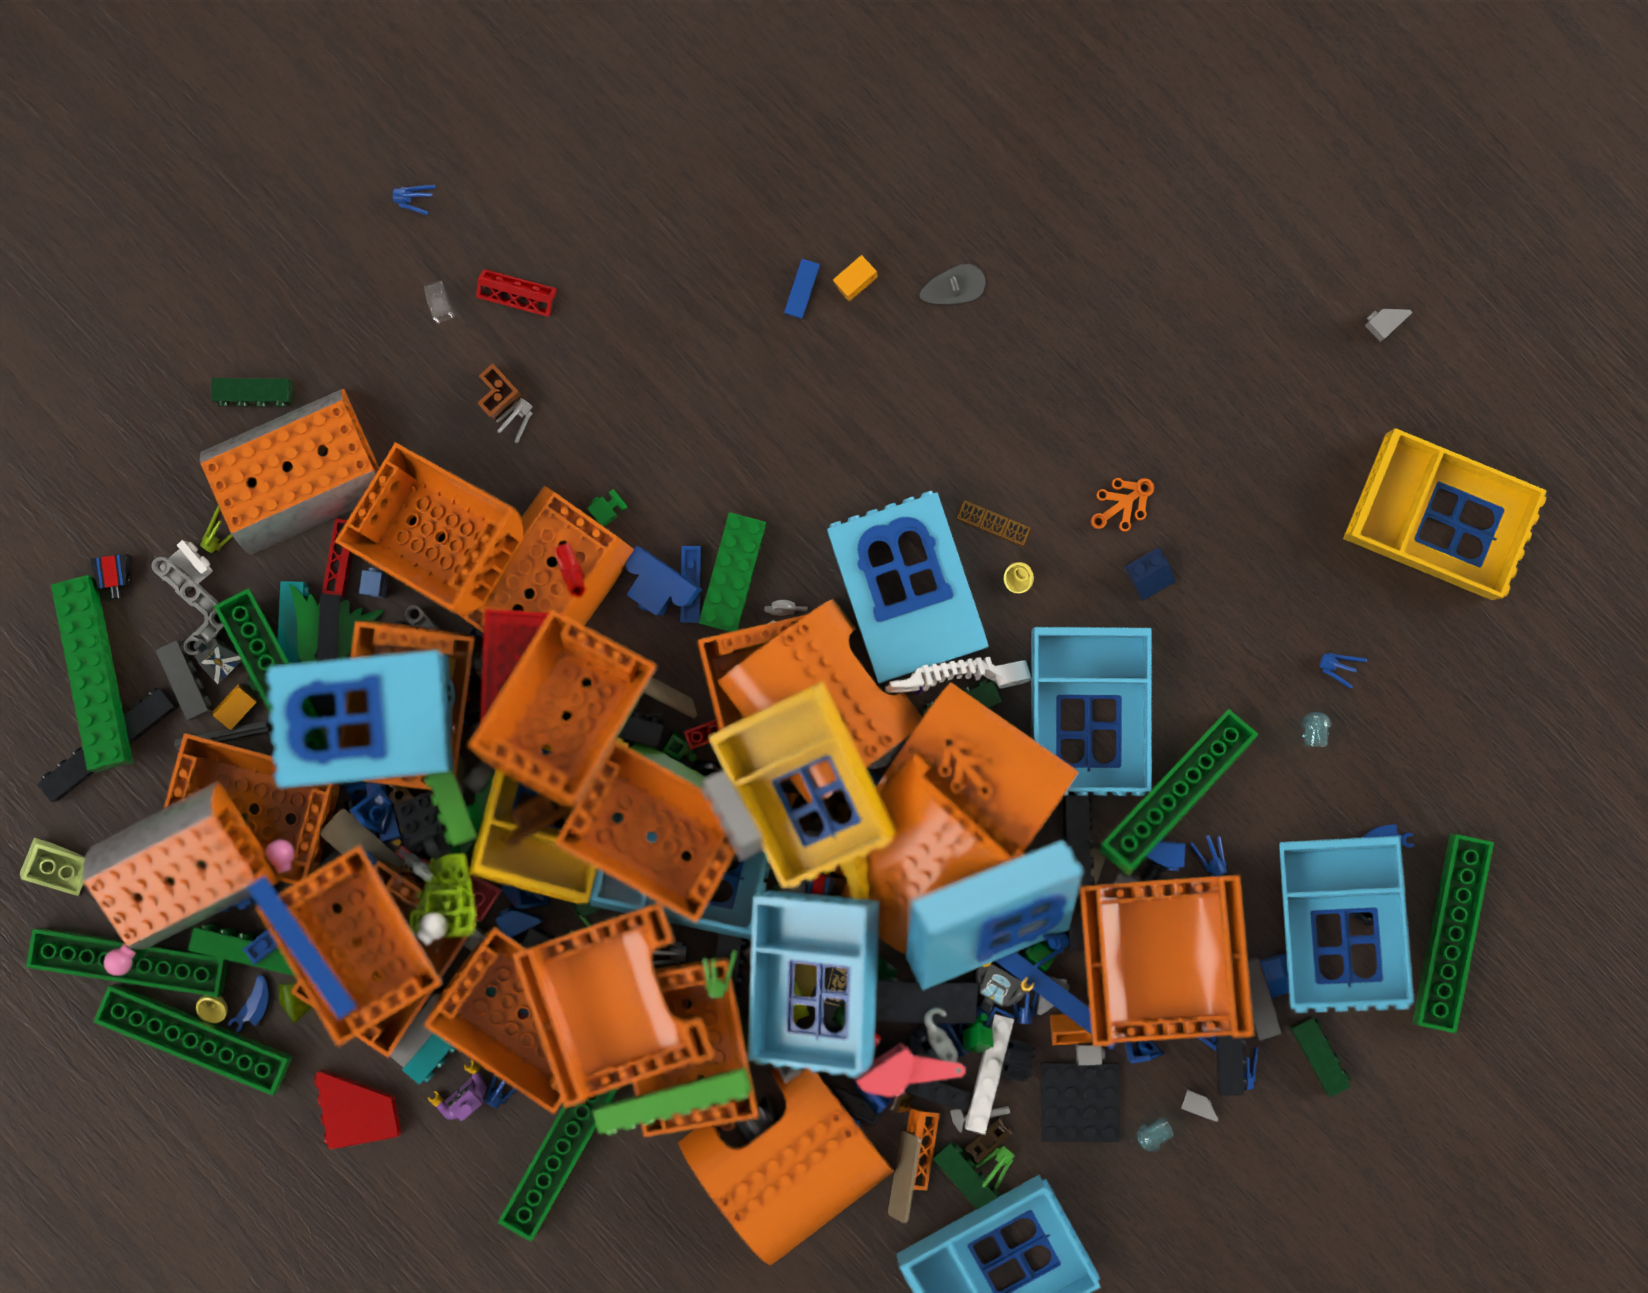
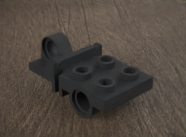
M429 791L396 805L394 808L406 840V847L412 851L425 845L430 856L436 860L452 853V849L444 835V832H446L444 830L445 826L441 825L437 814L440 813L438 805H433L431 799L433 794Z

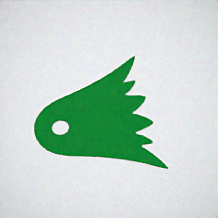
M289 583L296 612L299 658L303 664L316 663L315 653L318 643L320 602L317 605L311 594H309L306 601L302 594ZM345 600L340 603L337 660H345L352 649L355 623L357 621H374L385 609L376 610L361 616L362 608L349 614V601Z

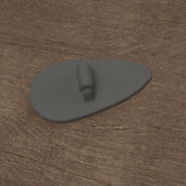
M962 264L932 279L921 290L919 297L922 301L937 305L970 302L979 298L984 292L986 285L985 276L978 267L971 264Z

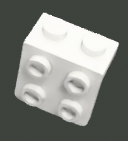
M182 540L177 544L179 550L169 557L171 561L183 569L198 584L213 572L209 567V561L204 556L201 557L198 554V548L191 541ZM165 561L160 565L162 571L167 567ZM190 586L187 589V593L194 587Z

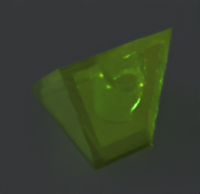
M296 983L278 984L279 1004L295 1024L312 1007L290 993Z

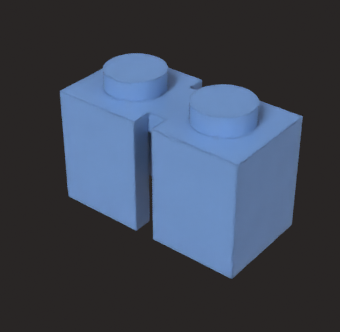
M368 568V571L362 570L359 593L365 596L386 598L389 576L384 574L383 570Z

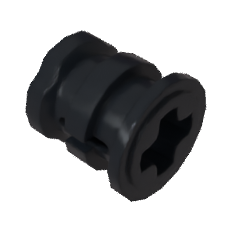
M1149 861L1150 866L1149 868L1146 867V872L1141 877L1146 881L1160 879L1161 872L1166 870L1156 863Z

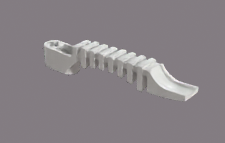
M979 657L974 661L971 658L965 662L963 660H959L957 663L951 661L948 664L944 662L940 663L939 666L937 664H932L930 667L923 665L921 668H917L915 673H912L910 679L890 682V685L885 687L886 692L894 693L912 692L920 690L919 686H922L923 690L927 691L930 685L935 686L938 680L940 683L944 682L946 677L948 680H952L954 675H956L957 679H960L963 674H965L966 679H969L973 673L975 680H980L981 676L984 675L997 683L999 688H1006L1027 683L1032 680L1025 660L995 666L992 664L990 657H986L983 661Z

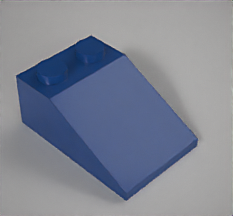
M1160 842L1146 858L1164 866V869L1179 871V867H1184L1185 844L1180 842Z

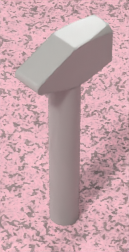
M1009 1106L991 1109L989 1118L1010 1114ZM951 1109L952 1121L961 1133L967 1115H963L961 1110Z

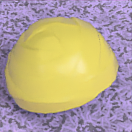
M1016 562L1007 567L1004 574V583L1008 590L1020 594L1027 592L1033 585L1034 575L1026 563Z
M204 995L196 1003L198 1016L208 1023H219L225 1019L228 1013L227 1004L221 996Z

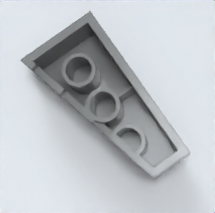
M723 770L703 780L701 791L705 799H709L711 802V809L714 815L718 816L721 827L728 835L740 861L762 851V835L726 772Z

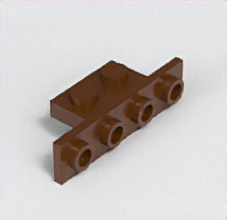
M540 794L510 811L517 828L500 837V839L508 847L515 846L522 839L536 834L541 828L552 825L560 817L569 815L576 808V804L575 806H566L559 803L552 807L549 798Z

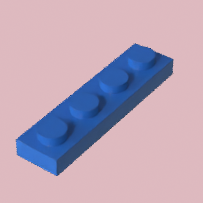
M681 546V575L699 588H701V546ZM701 593L691 606L681 607V623H699Z

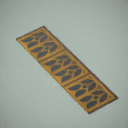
M963 500L955 518L1022 547L1025 546L1032 529Z

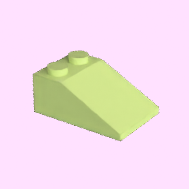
M34 838L20 871V876L22 880L79 896L84 884L83 865L85 856L56 844Z

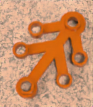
M1115 478L1112 481L1113 489L1120 490L1121 488L1134 490L1129 495L1107 492L1105 489L1099 490L1096 494L1099 501L1113 500L1119 502L1103 514H1095L1091 518L1092 527L1102 529L1109 518L1124 508L1119 529L1127 532L1131 528L1132 504L1138 497V510L1135 511L1134 517L1139 521L1145 519L1147 515L1145 511L1147 497L1154 492V484L1150 479L1142 478L1136 483ZM1115 481H1120V482H1121V486H1120V487H1116V486L1114 485V482H1115ZM1146 485L1148 490L1142 491L1141 486ZM1104 492L1106 497L1100 498L1099 493ZM1138 511L1143 512V518L1137 516ZM1095 519H1101V525H1097ZM1122 523H1127L1128 529H1123Z
M951 733L942 735L939 739V747L943 751L942 766L939 768V774L943 777L950 775L951 768L949 763L951 754L957 760L954 782L951 784L952 791L955 793L962 791L963 784L961 782L964 769L977 786L978 796L982 799L991 797L993 793L992 786L984 783L971 765L984 766L986 769H991L995 764L992 757L965 756L959 751V749H968L974 753H979L983 748L980 741H959ZM948 739L953 742L950 747L945 745V741ZM975 743L980 745V749L977 751L973 749ZM985 760H992V765L986 766ZM947 767L949 770L948 774H942L941 769ZM959 783L961 785L960 790H955L953 785ZM983 787H987L989 789V792L987 794H983L981 792V789Z

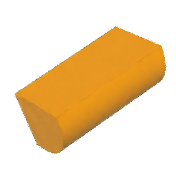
M861 255L835 277L833 281L845 298L850 301L878 276L877 271Z
M238 683L215 708L213 716L228 729L232 730L257 701Z

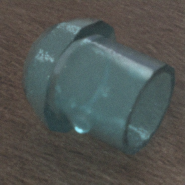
M1321 712L1306 714L1301 723V726L1305 727L1303 733L1304 744L1315 747L1327 746L1328 736L1330 735L1328 727L1332 726L1330 718Z
M1162 1116L1148 1125L1143 1123L1137 1131L1139 1144L1148 1152L1160 1150V1145L1174 1137L1171 1126Z

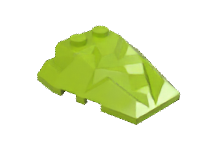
M466 854L445 855L436 860L431 858L428 870L433 874V879L430 881L424 879L426 885L423 892L419 891L417 898H420L417 909H412L409 928L414 936H416L420 931V923L423 917L429 913H439L445 917L448 924L447 932L441 938L469 937L474 932L476 911Z

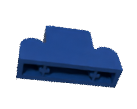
M636 546L626 562L627 570L632 574L639 575L627 595L639 603L638 607L645 612L649 610L654 615L663 616L672 602L677 606L689 607L695 602L702 591L697 585L643 547Z

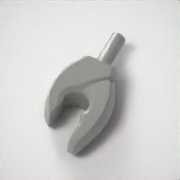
M777 600L772 602V606H765L764 611L772 615L785 616L788 614L793 615L795 611H807V607L795 606V603L789 600Z

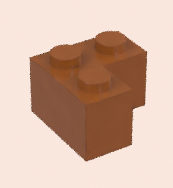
M493 363L479 375L491 391L477 403L494 420L518 399L521 394Z

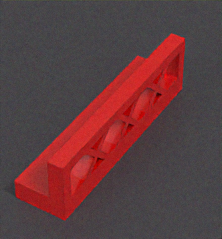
M483 269L478 277L476 298L549 317L557 288ZM482 286L489 287L493 293L490 295L482 293ZM502 291L507 292L511 298L504 299L499 293ZM521 296L526 297L529 303L523 304L518 298ZM539 301L547 303L546 310L539 308L536 303Z
M335 518L322 589L323 594L346 597L353 552L342 546V552L338 555L335 551V545L338 543L335 540L337 535L340 534L338 532L339 523L346 524L348 519ZM339 560L338 573L335 574L331 569L332 564ZM336 579L335 591H329V582Z

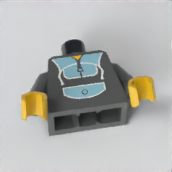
M991 962L980 966L975 972V983H978L977 990H979L978 994L984 997L979 1008L990 1013L994 1004L999 1007L1011 1006L1020 1001L1033 988L1035 982L1032 985H1027L1026 981L1029 977H1026L1021 982L994 966Z

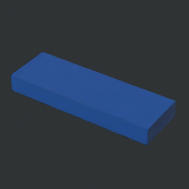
M805 259L801 260L784 314L803 319L820 264Z

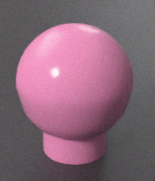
M285 840L273 841L266 851V857L275 866L277 873L292 869L291 861L294 857V849Z
M123 944L120 949L110 951L104 958L106 971L114 976L124 975L132 966V958L136 952L126 944Z

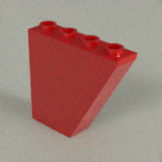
M324 1069L316 1072L314 1084L319 1090L317 1101L319 1107H322L321 1123L325 1126L324 1141L328 1145L329 1150L395 1138L401 1135L395 1095Z

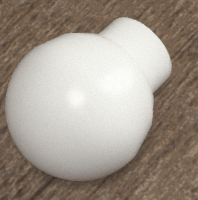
M439 913L427 914L423 917L420 923V931L416 936L426 945H429L432 940L440 939L446 934L448 928L445 917Z

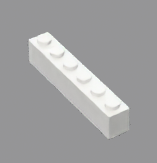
M994 1014L991 1020L990 1028H993L994 1047L983 1051L964 1126L967 1130L982 1134L986 1132L1014 1021L1012 1018Z

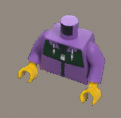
M470 1060L472 1063L471 1067L466 1064L464 1065V1069L473 1074L472 1077L450 1095L445 1102H443V1097L436 1091H434L436 1094L434 1099L428 1097V1100L434 1106H437V1109L448 1120L458 1118L460 1121H463L483 1103L487 1086L479 1072V1064Z

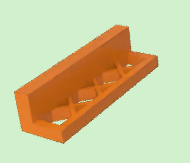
M918 1108L910 1109L907 1132L921 1138L918 1162L923 1154L926 1157V1161L922 1166L917 1163L915 1181L920 1173L923 1176L922 1185H915L914 1181L913 1190L927 1191L940 1113L922 1111ZM926 1116L933 1117L932 1124L928 1128L925 1126ZM927 1135L929 1143L923 1147L922 1139Z

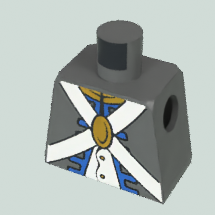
M215 637L208 643L199 639L194 644V648L198 651L195 658L216 684H219L242 661L236 648Z

